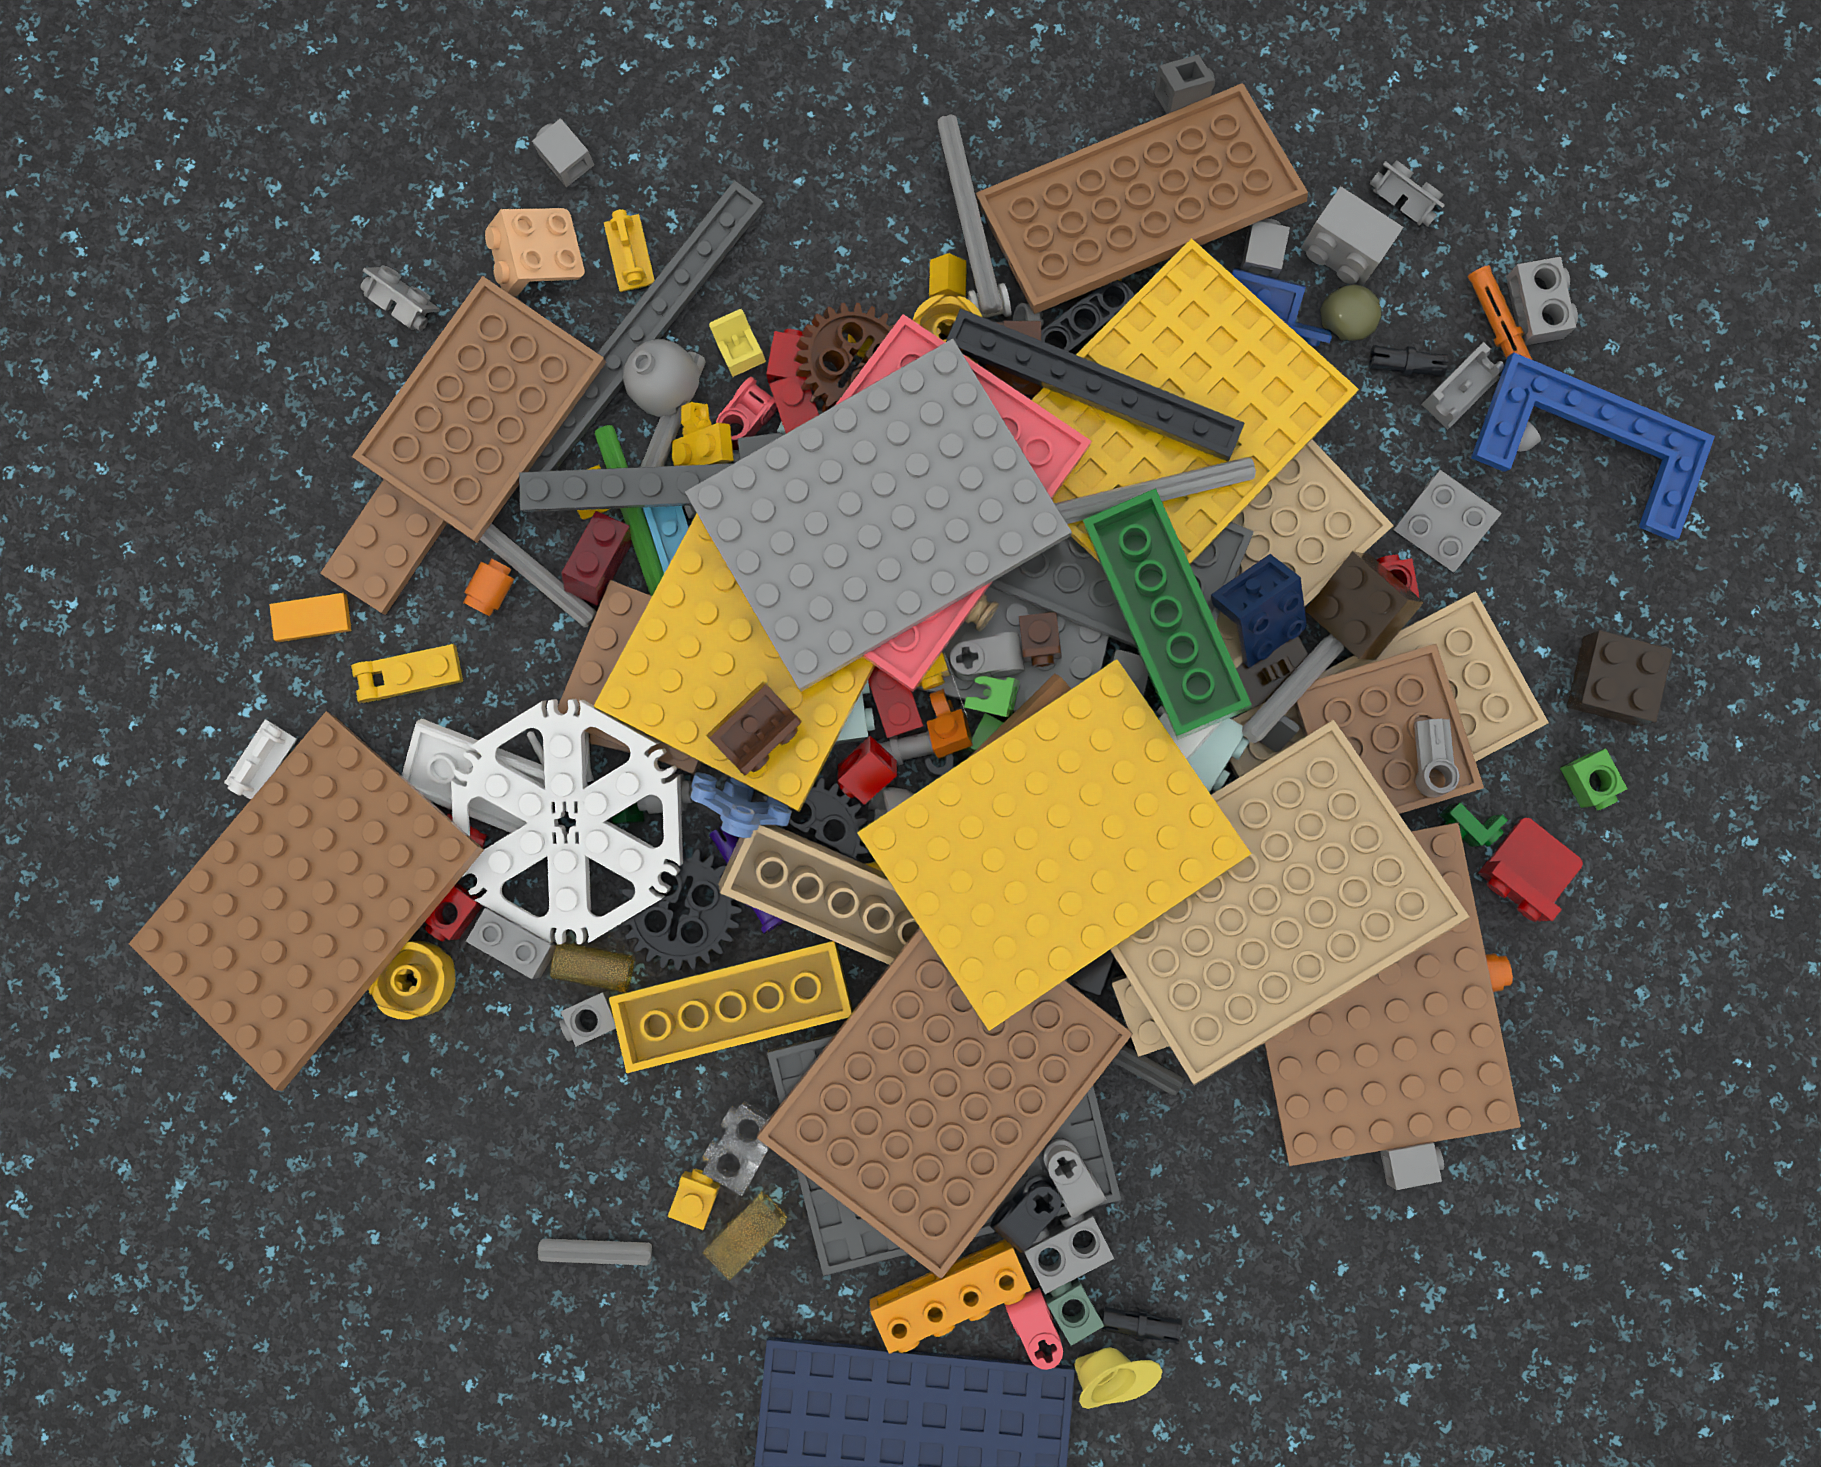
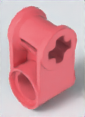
M749 377L743 382L733 399L716 420V423H738L744 427L740 434L731 436L733 450L739 449L738 438L755 436L760 428L777 411L774 397L756 385L757 381L753 377Z
M1039 1287L1025 1293V1297L1019 1302L1005 1305L1031 1362L1040 1369L1048 1370L1060 1363L1063 1356V1348L1060 1336L1053 1322V1316ZM1045 1340L1048 1345L1054 1344L1051 1347V1355L1045 1356L1043 1351L1036 1353L1039 1350V1341Z

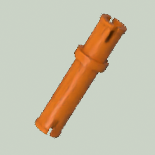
M1489 265L1484 266L1469 274L1468 279L1471 281L1482 309L1495 333L1496 338L1493 341L1496 347H1501L1506 359L1510 354L1517 353L1532 360L1522 338L1525 333L1521 326L1517 327L1506 300L1491 272V267ZM1486 291H1490L1500 316H1497ZM1502 325H1506L1517 349L1516 351L1513 350Z

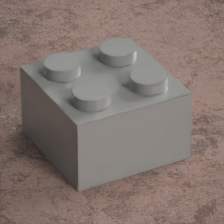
M1340 186L1314 224L1300 249L1304 250L1307 257L1314 263L1319 265L1325 264L1336 271L1337 276L1343 282L1349 285L1363 286L1404 227Z

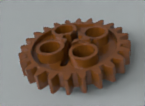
M841 303L837 313L829 306L823 314L824 317L817 313L811 321L812 325L807 324L802 332L805 337H800L796 345L801 351L797 352L794 361L803 364L797 369L796 376L807 377L801 389H813L814 394L810 399L811 403L820 399L824 401L822 412L836 405L894 327V325L890 327L886 325L887 313L878 319L874 317L875 307L873 306L865 314L862 313L860 303L855 304L852 312H849L845 303ZM842 333L851 335L856 343L846 341ZM871 338L873 341L872 345L843 388L838 387V381L865 340ZM823 362L833 363L837 368V372L828 370Z

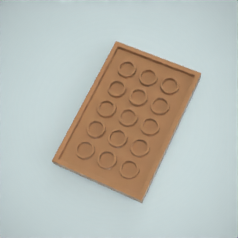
M482 276L352 457L478 543L518 487L519 472H528L603 368L606 360Z

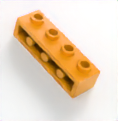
M1003 1239L956 1260L942 1279L933 1272H930L869 1299L870 1312L888 1353L890 1354L897 1350L900 1353H904L918 1346L919 1340L931 1335L935 1337L943 1336L951 1332L955 1328V1324L968 1318L970 1321H975L989 1314L990 1309L1002 1303L1011 1305L1019 1302L1025 1297L1026 1292L1031 1291V1287L1014 1247Z

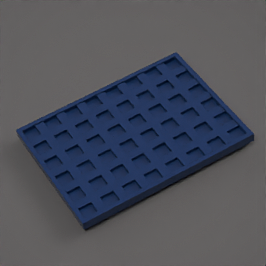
M768 1337L754 1467H1067L1075 1369L1074 1366L1057 1365L1052 1369L1045 1370L1036 1367L1032 1362L912 1350L900 1353L897 1350L889 1354L887 1348Z

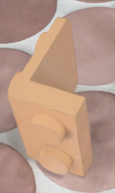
M500 209L486 228V244L489 249H492L495 262V280L500 284L501 289L513 297L518 296L529 282L579 280L585 273L571 214L567 209Z

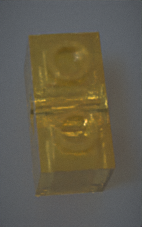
M761 1190L707 1244L702 1253L730 1281L785 1226L788 1217Z

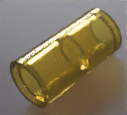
M564 942L563 944L556 945L551 963L550 977L551 979L627 993L632 979L635 957L633 955Z

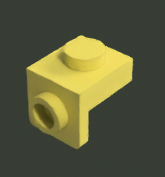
M742 309L710 322L709 327L732 377L766 362Z

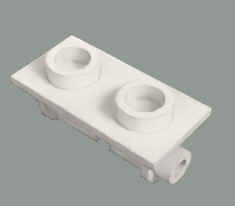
M265 719L224 783L235 794L240 796L243 794L247 798L252 799L282 764L297 739Z

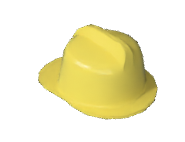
M1112 1347L1103 1348L1079 1357L1074 1363L1078 1380L1083 1389L1079 1402L1083 1408L1087 1409L1136 1399L1155 1387L1162 1375V1369L1158 1363L1152 1360L1131 1362L1119 1350Z

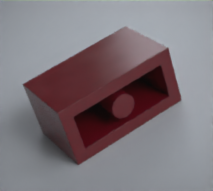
M595 511L561 572L564 591L599 605L610 580L615 576L631 546L630 526Z

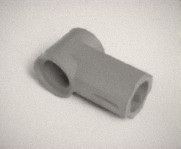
M1450 719L1417 721L1414 723L1418 773L1415 782L1418 790L1423 795L1431 798L1440 797L1456 788L1459 782V771L1454 765ZM1431 769H1436L1444 775L1445 785L1443 788L1436 787L1431 783L1429 778Z

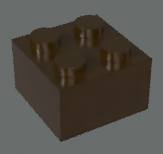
M1352 551L1305 611L1358 659L1376 660L1424 601L1370 554Z
M1601 630L1583 636L1566 708L1638 727L1656 723L1673 649Z

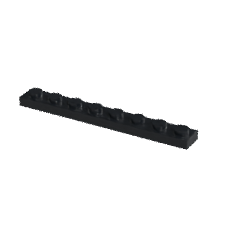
M961 308L946 340L947 342L953 339L961 353L965 356L1227 462L1231 458L1245 424L1227 415Z

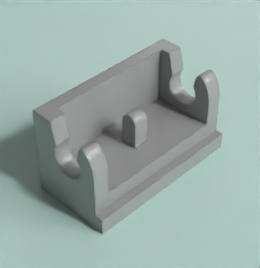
M1484 342L1421 404L1447 430L1500 378L1498 374L1503 370L1504 364L1502 361L1493 364L1487 358L1491 348Z

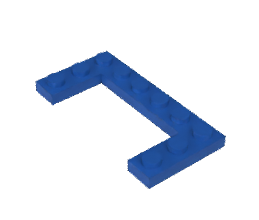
M1517 353L1510 354L1506 359L1471 458L1503 472L1510 470L1533 406L1662 459L1639 528L1671 541L1679 539L1715 436Z

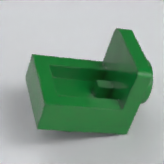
M1461 803L1449 804L1439 814L1446 821L1444 825L1459 823L1461 838L1470 847L1482 846L1483 844L1488 847L1503 834L1504 831L1501 827L1508 821L1503 814L1491 816L1482 825Z

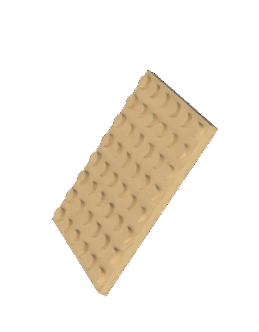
M1334 720L1211 795L1251 854L1110 949L1194 1085L1470 917Z

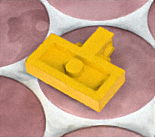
M690 402L682 405L681 424L684 426L683 437L671 442L674 466L727 464L734 461L730 424L716 423L712 425L709 419L708 404Z

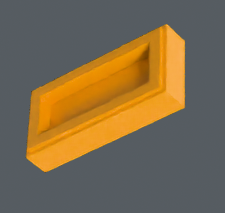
M344 593L269 604L273 637L276 642L352 631L348 599Z

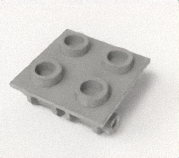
M1439 470L1435 477H1432L1427 482L1424 491L1393 530L1449 570L1455 572L1502 513L1445 472Z

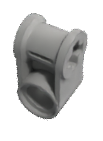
M1004 632L986 638L963 641L958 643L950 653L953 674L963 681H973L980 676L1006 677L1025 671L1019 634L1017 632ZM970 654V658L974 660L970 669H965L964 664L960 663L963 660L962 655Z
M1055 1139L1046 1145L1043 1151L1045 1166L1061 1200L1073 1219L1107 1200L1091 1170L1087 1169L1075 1146L1070 1141ZM1061 1157L1068 1161L1064 1166H1061L1057 1161Z

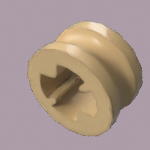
M983 594L965 619V622L968 624L970 622L975 623L976 630L982 631L995 614L999 603L996 601L988 602L987 595Z

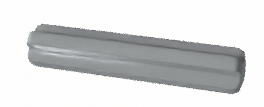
M542 1239L538 1245V1259L547 1262L649 1265L652 1260V1244L643 1242Z

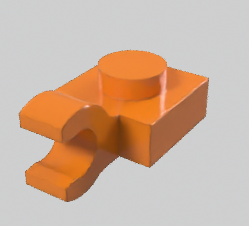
M944 688L930 693V700L937 718L927 721L932 749L936 756L941 758L972 746L968 721L963 710L954 711L951 700H947Z

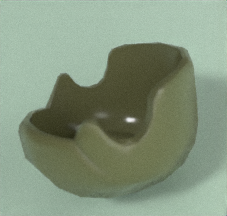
M1355 284L1339 287L1325 297L1320 309L1323 327L1331 330L1343 341L1365 339L1376 331L1382 318V308L1376 295L1368 288Z

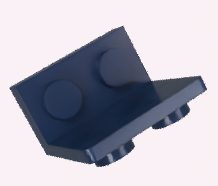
M1272 554L1267 555L1211 594L1212 605L1237 625L1243 663L1249 668L1260 660L1268 658L1273 651L1285 644L1289 639L1298 637L1307 626L1301 577Z

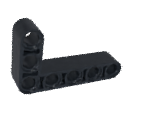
M1119 280L1095 289L1041 331V341L1046 343L1049 340H1058L1063 344V350L1077 354L1135 296L1125 283ZM1115 296L1120 300L1121 306L1109 307L1105 304L1103 298ZM1078 318H1087L1091 321L1093 327L1088 330H1082L1075 325L1074 321Z

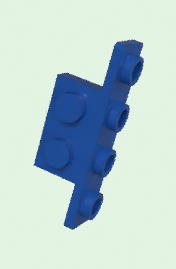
M1233 268L1231 274L1309 345L1319 346L1321 341L1330 343L1332 335L1329 330L1295 322L1305 292V285Z

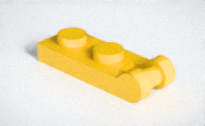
M454 644L351 665L353 677L358 679L359 689L356 690V695L359 703L463 682L457 647ZM382 673L384 685L374 687L372 675Z

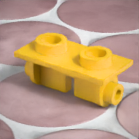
M616 210L612 213L613 218L610 221L604 222V227L619 291L624 292L650 286L655 279L640 215L629 216L626 210Z

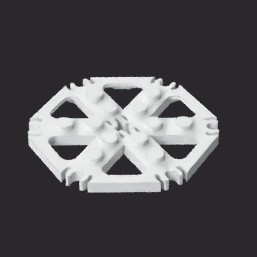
M557 699L548 701L547 712L545 708L546 700L541 701L475 742L469 748L475 749L478 753L468 751L464 752L462 756L471 761L473 764L472 771L468 773L461 768L456 769L453 773L456 778L451 780L453 822L467 835L470 836L469 804L475 797L484 798L527 823L484 849L481 855L465 872L463 876L472 873L477 877V884L468 890L469 894H477L486 889V893L482 897L475 899V901L549 943H553L556 940L557 944L566 942L567 929H571L576 933L577 944L585 942L588 931L589 943L661 900L665 896L657 893L655 890L660 893H667L671 886L662 881L661 873L666 871L676 876L680 872L679 867L674 863L667 862V859L676 862L679 866L683 864L680 775L673 781L665 782V778L674 774L677 768L674 765L666 770H662L657 764L658 758L667 752L666 749H658L649 755L648 751L660 742L593 707L594 705L585 700H579L581 709L580 715H577L579 711L577 699L568 700V711L566 714L559 712ZM588 727H596L625 743L629 747L631 755L625 764L587 786L585 730ZM528 728L538 729L543 736L545 786L498 760V748ZM458 779L467 781V784L461 783ZM647 795H655L660 798L663 804V842L659 847L655 848L607 820ZM553 802H555V811L553 810ZM565 810L568 812L569 818L576 819V825L570 827L569 833L566 832L564 825L558 824V819L564 817ZM547 857L549 911L545 916L538 917L508 901L502 894V886L509 879ZM589 858L628 879L635 887V894L631 900L604 916H596L591 913Z

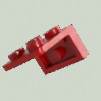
M1522 818L1478 874L1488 881L1487 886L1493 892L1503 898L1508 897L1518 905L1517 910L1533 922L1553 921L1562 910L1554 902L1581 869L1583 862L1580 857L1532 819Z

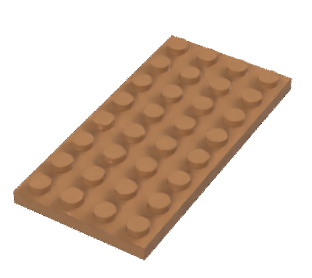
M1243 83L975 193L977 204L1034 314L1173 257L1191 238L1197 244L1203 245L1307 202L1308 191Z

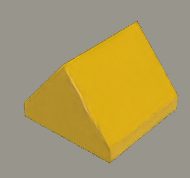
M950 253L931 259L929 297L945 294V296H961L966 298V260Z

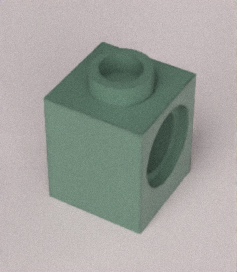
M1078 1278L1052 1290L1050 1294L1045 1296L1047 1305L1070 1346L1104 1327L1098 1312ZM1076 1299L1082 1302V1309L1077 1315L1067 1316L1062 1312V1307L1068 1300Z

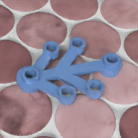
M695 773L691 785L693 789L690 798L720 814V818L723 821L721 829L726 833L741 838L752 837L753 830H757L759 825H788L792 811L785 804L769 796L767 802H751L755 789L733 778H727L722 792L715 788L717 782L715 777L706 773Z

